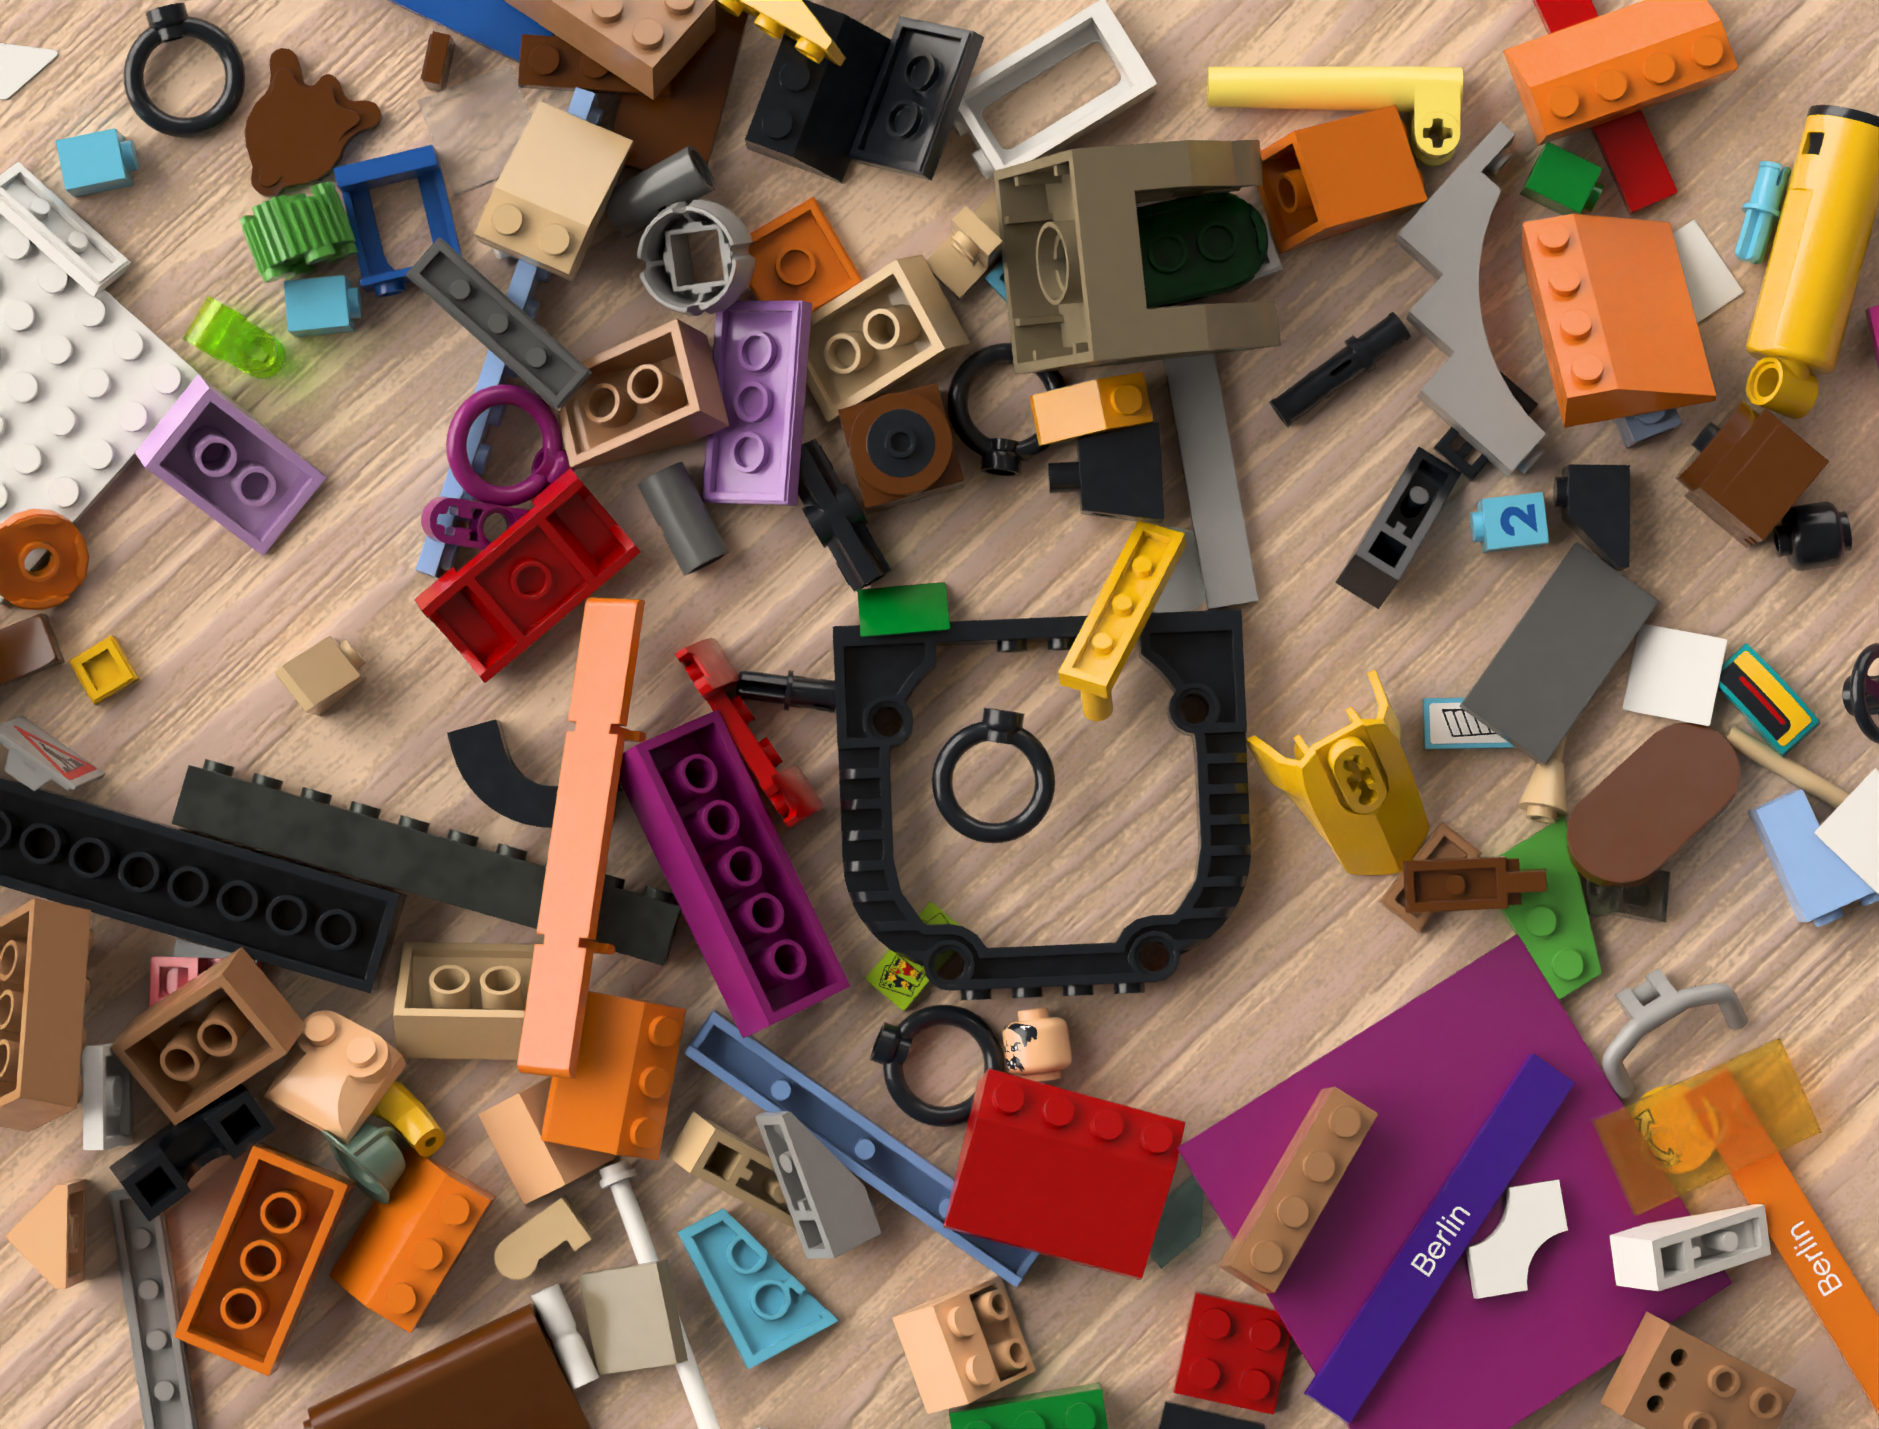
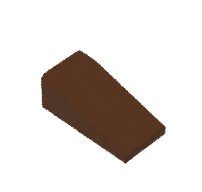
M37 614L0 630V687L65 662L46 614Z

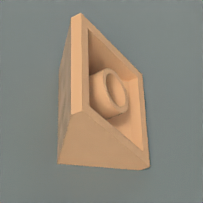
M552 1077L478 1114L524 1205L615 1159L614 1154L540 1140Z
M74 1179L58 1184L5 1235L10 1243L55 1289H67L85 1281L87 1179Z

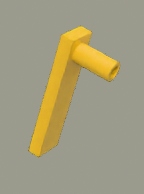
M1138 520L1058 672L1060 685L1080 691L1083 714L1087 719L1099 722L1111 716L1113 712L1111 691L1186 547L1185 533Z

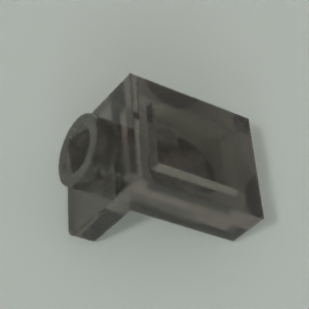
M1660 870L1647 882L1629 888L1614 885L1609 888L1588 880L1586 889L1588 915L1596 917L1615 915L1649 923L1666 922L1670 872Z

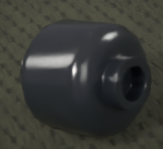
M1825 501L1793 506L1782 518V526H1777L1773 529L1774 545L1778 557L1786 556L1788 562L1796 571L1836 566L1842 562L1844 553L1852 549V533L1848 516L1845 511L1838 512L1831 502Z

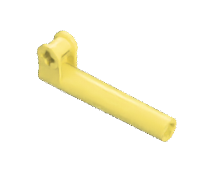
M1208 67L1207 107L1372 111L1396 104L1398 112H1411L1412 154L1418 162L1429 167H1438L1449 162L1460 140L1463 102L1462 67ZM1430 131H1438L1439 139L1444 140L1440 148L1433 147L1432 139L1427 138Z

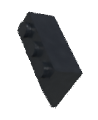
M802 0L827 31L846 59L841 67L825 57L820 64L816 63L794 47L797 41L783 35L745 137V143L748 150L842 184L851 161L848 158L891 39L846 14L808 0Z

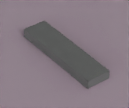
M439 237L405 274L558 412L593 375L588 368L442 238Z

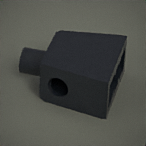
M1159 422L1078 439V462L1048 463L1049 493L1079 492L1081 514L1131 521L1140 520L1148 523L1163 522L1164 505Z

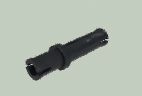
M1391 312L1385 319L1358 338L1354 335L1344 341L1346 347L1309 372L1277 398H1273L1269 403L1281 421L1289 427L1295 420L1306 414L1323 400L1329 398L1334 392L1360 373L1365 371L1369 374L1376 369L1375 362L1403 341L1410 339L1411 335L1394 312Z

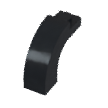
M495 719L447 733L456 765L463 779L480 800L497 813L513 821L536 827L552 828L558 786L538 784L527 778L517 768L510 755L501 721ZM620 781L617 794L625 792Z

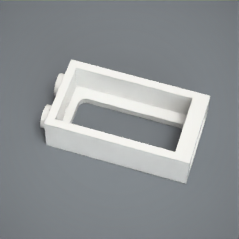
M1099 0L968 81L952 126L960 137L968 133L978 149L971 153V156L987 180L994 176L993 171L1057 153L1155 93L1157 82L1106 0ZM1091 43L1101 44L1120 73V82L1013 149H1003L982 117L983 110Z

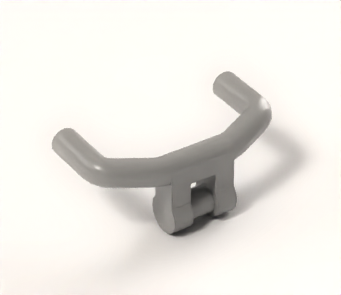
M1658 968L1645 976V982L1633 989L1626 987L1615 994L1620 1007L1630 1019L1608 1046L1602 1060L1603 1070L1617 1096L1623 1099L1628 1098L1635 1091V1087L1623 1064L1624 1059L1644 1035L1685 1010L1718 1003L1728 1026L1733 1030L1743 1028L1747 1024L1748 1019L1736 993L1730 986L1723 983H1712L1676 991Z

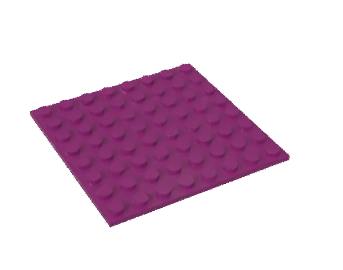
M1518 934L1177 1147L1226 1230L1234 1240L1321 1089L1335 1086L1378 1113L1276 1292L1266 1293L1316 1375L1528 1055L1536 1054L1575 1082L1506 1187L1510 1188L1559 1180L1568 1231L1550 1237L1537 1249L1528 1268V1290L1474 1299L1466 1252L1464 1250L1350 1424L1345 1423L1348 1429H1509L1623 1355L1631 1343L1646 1311L1672 1323L1732 1284L1726 1271L1723 1270L1659 1292L1616 1285L1610 1235L1647 1223L1691 1215ZM1505 1190L1475 1233L1468 1247L1484 1240L1497 1227L1504 1211V1193L1506 1204Z

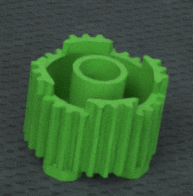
M323 182L311 186L313 196L306 197L305 193H300L286 197L285 194L274 197L271 200L262 202V204L253 206L254 215H245L239 219L259 275L263 277L265 283L284 277L287 280H295L315 272L314 263L326 259L329 260V263L351 257L358 252L355 246L356 239L333 182Z

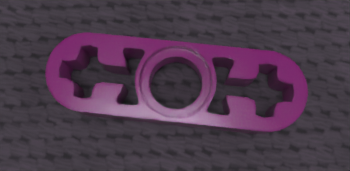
M442 496L432 499L424 507L421 515V525L425 534L436 542L484 549L492 543L485 537L483 532V525L488 516L499 513L506 521L507 530L519 520L520 516H524L530 510ZM449 509L452 516L469 518V529L449 526L445 533V526L437 524L438 515L447 514Z

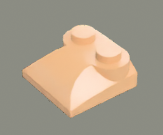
M317 1011L308 1015L303 1020L306 1027L297 1039L298 1044L276 1075L264 1098L268 1103L321 1131L328 1132L334 1138L348 1144L405 1068L406 1062L403 1055L378 1034L333 1011Z

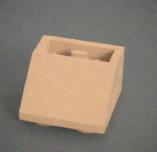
M1000 1276L989 1278L932 1299L892 1317L927 1414L969 1404L1036 1371L1004 1282Z

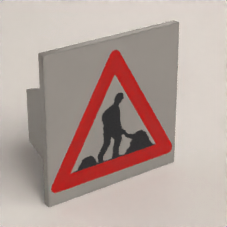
M24 716L0 724V743L9 749L5 771L33 791H36L51 779L68 791L71 789L76 790L103 778L105 775L100 769Z

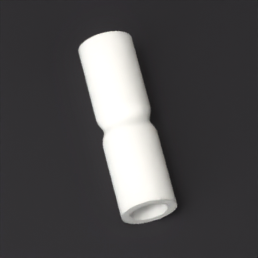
M559 1283L532 1294V1301L548 1337L553 1341L555 1354L571 1389L578 1388L599 1378L583 1338L576 1331V1322Z

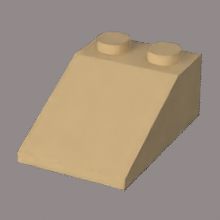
M539 101L493 188L474 235L482 244L574 282L632 148L633 140Z
M923 255L896 259L811 314L806 383L827 422H832L839 418V409L871 401L932 368L970 344L967 335Z

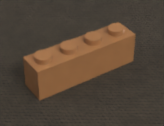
M1335 1086L1321 1089L1218 1267L1262 1294L1275 1293L1378 1113Z

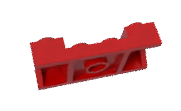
M571 468L532 500L535 506L460 570L456 571L452 567L414 599L424 615L439 628L484 683L488 682L641 553Z

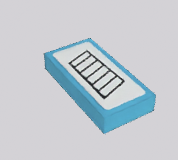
M1465 698L1422 699L1423 750L1516 748L1459 706Z

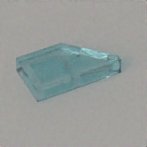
M1193 1174L1167 1196L1150 1251V1256L1161 1269L1201 1235L1204 1192Z

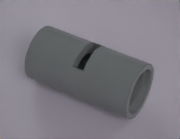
M689 145L614 187L605 210L619 233L629 238L644 230L668 206L684 201L690 204L693 200H698L714 191L715 181L702 155L695 147Z
M683 462L660 470L637 485L658 526H661L664 532L663 536L684 576L716 562L729 553Z

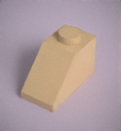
M330 636L274 671L304 711L317 716L322 715L367 679L359 669L366 662L347 639L339 644L335 638Z

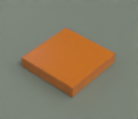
M814 196L750 233L753 243L750 244L748 251L751 256L755 257L756 264L753 277L748 286L757 301H806L812 303V314L863 281Z

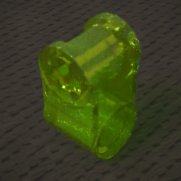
M209 295L182 338L221 362L224 360L241 371L259 379H266L277 375L285 362V350L277 338L247 321V317ZM253 345L259 348L262 347V350L268 353L263 362L255 360L249 354Z

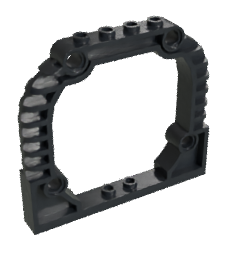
M1241 609L1151 613L1138 639L1139 658L1154 669L1174 693L1168 702L1167 708L1170 724L1179 733L1191 736L1193 742L1198 853L1194 880L1173 914L1152 915L1134 920L1122 929L1114 943L986 948L978 935L964 926L951 924L927 925L921 920L902 894L894 863L890 776L891 749L903 745L912 734L914 722L911 710L906 703L921 681L937 667L936 646L997 644V652L1009 653L1028 651L1027 642L1048 641V650H1070L1088 616L949 621L950 629L868 637L860 636V625L833 626L843 870L852 904L868 930L894 953L924 966L926 977L934 986L942 990H961V1001L992 999L991 989L1012 988V998L1043 997L1042 987L1063 986V996L1094 995L1093 985L1114 984V994L1145 993V982L1166 980L1174 974L1179 966L1180 955L1199 946L1210 938L1229 918L1240 900L1249 874L1251 835ZM1196 696L1205 702L1208 711L1204 721L1193 724L1182 718L1179 707L1180 702L1185 697ZM893 709L901 715L903 725L894 736H882L874 729V718L881 710ZM1152 941L1163 945L1168 954L1165 966L1155 972L1145 969L1139 959L1141 948L1146 943ZM943 951H955L964 960V971L961 976L954 980H944L935 972V959Z

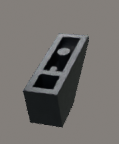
M1418 447L1335 583L1379 609L1402 577L1459 479L1461 472L1421 447Z

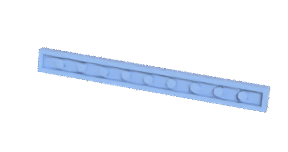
M576 87L567 113L600 126L604 110L597 108L599 101L595 93ZM518 259L506 296L534 321H536L540 302L533 300L539 281L547 283L551 272ZM488 350L474 393L490 386L505 384L507 377L515 379L517 374ZM498 405L485 410L477 417L470 428L467 438V455L473 470L478 474H484L490 459L492 446L485 443L491 425L500 426L507 405ZM449 467L440 497L475 501L476 499L459 485ZM448 509L447 514L438 515L437 524L445 526L446 533L447 527H458L459 521L467 523L469 518L452 516ZM426 536L415 570L439 579L443 569L450 570L454 566L460 546L436 542Z

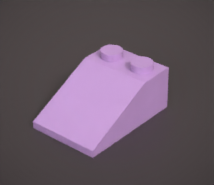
M199 374L135 451V454L146 469L262 556H264L327 478L240 405Z

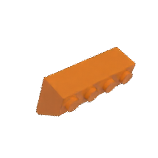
M1644 0L1503 51L1537 146L1727 80L1739 68L1722 21L1707 0Z

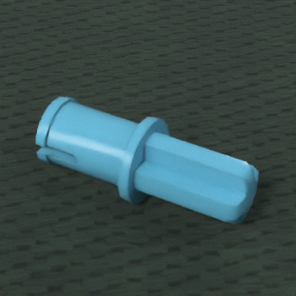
M1761 161L1759 163V171L1749 203H1744L1742 211L1746 215L1735 249V256L1743 262L1760 264L1764 260L1774 223L1780 219L1781 212L1778 210L1788 177L1791 174V169L1788 167H1783L1780 170L1782 164L1770 161Z

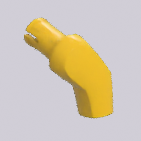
M397 1080L394 1081L369 1115L375 1114L377 1118L381 1117L382 1120L389 1123L423 1157L428 1158L434 1154L445 1142L444 1131L427 1108Z

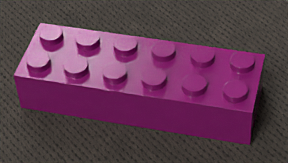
M718 709L639 743L625 751L622 756L619 781L742 1038L767 1028L851 987Z

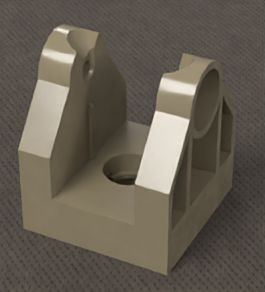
M1181 140L1070 149L993 171L1000 239L1003 240L1002 259L1015 375L1281 346L1278 316L1274 300L1147 308L1136 203L1240 191L1241 188L1263 185L1260 141Z

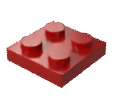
M1194 1291L1173 1392L1274 1415L1291 1334L1274 1308Z

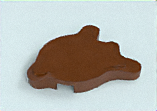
M286 48L277 49L271 54V77L268 90L255 103L247 118L245 127V143L252 163L251 183L260 195L268 198L277 197L286 189L295 188L297 185L309 184L316 180L322 181L341 162L349 143L359 134L378 127L382 120V113L377 104L366 100L352 101L347 99L340 82L333 75H323L315 85L305 84L297 55L292 50Z

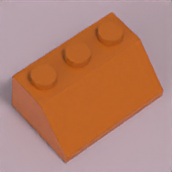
M588 991L576 1078L552 1077L540 1140L614 1155L658 1160L686 1009L649 1000Z
M409 1144L403 1153L406 1162L404 1173L390 1191L389 1203L381 1204L374 1201L329 1276L367 1308L411 1333L422 1321L496 1199V1196L432 1157L426 1158L421 1156Z

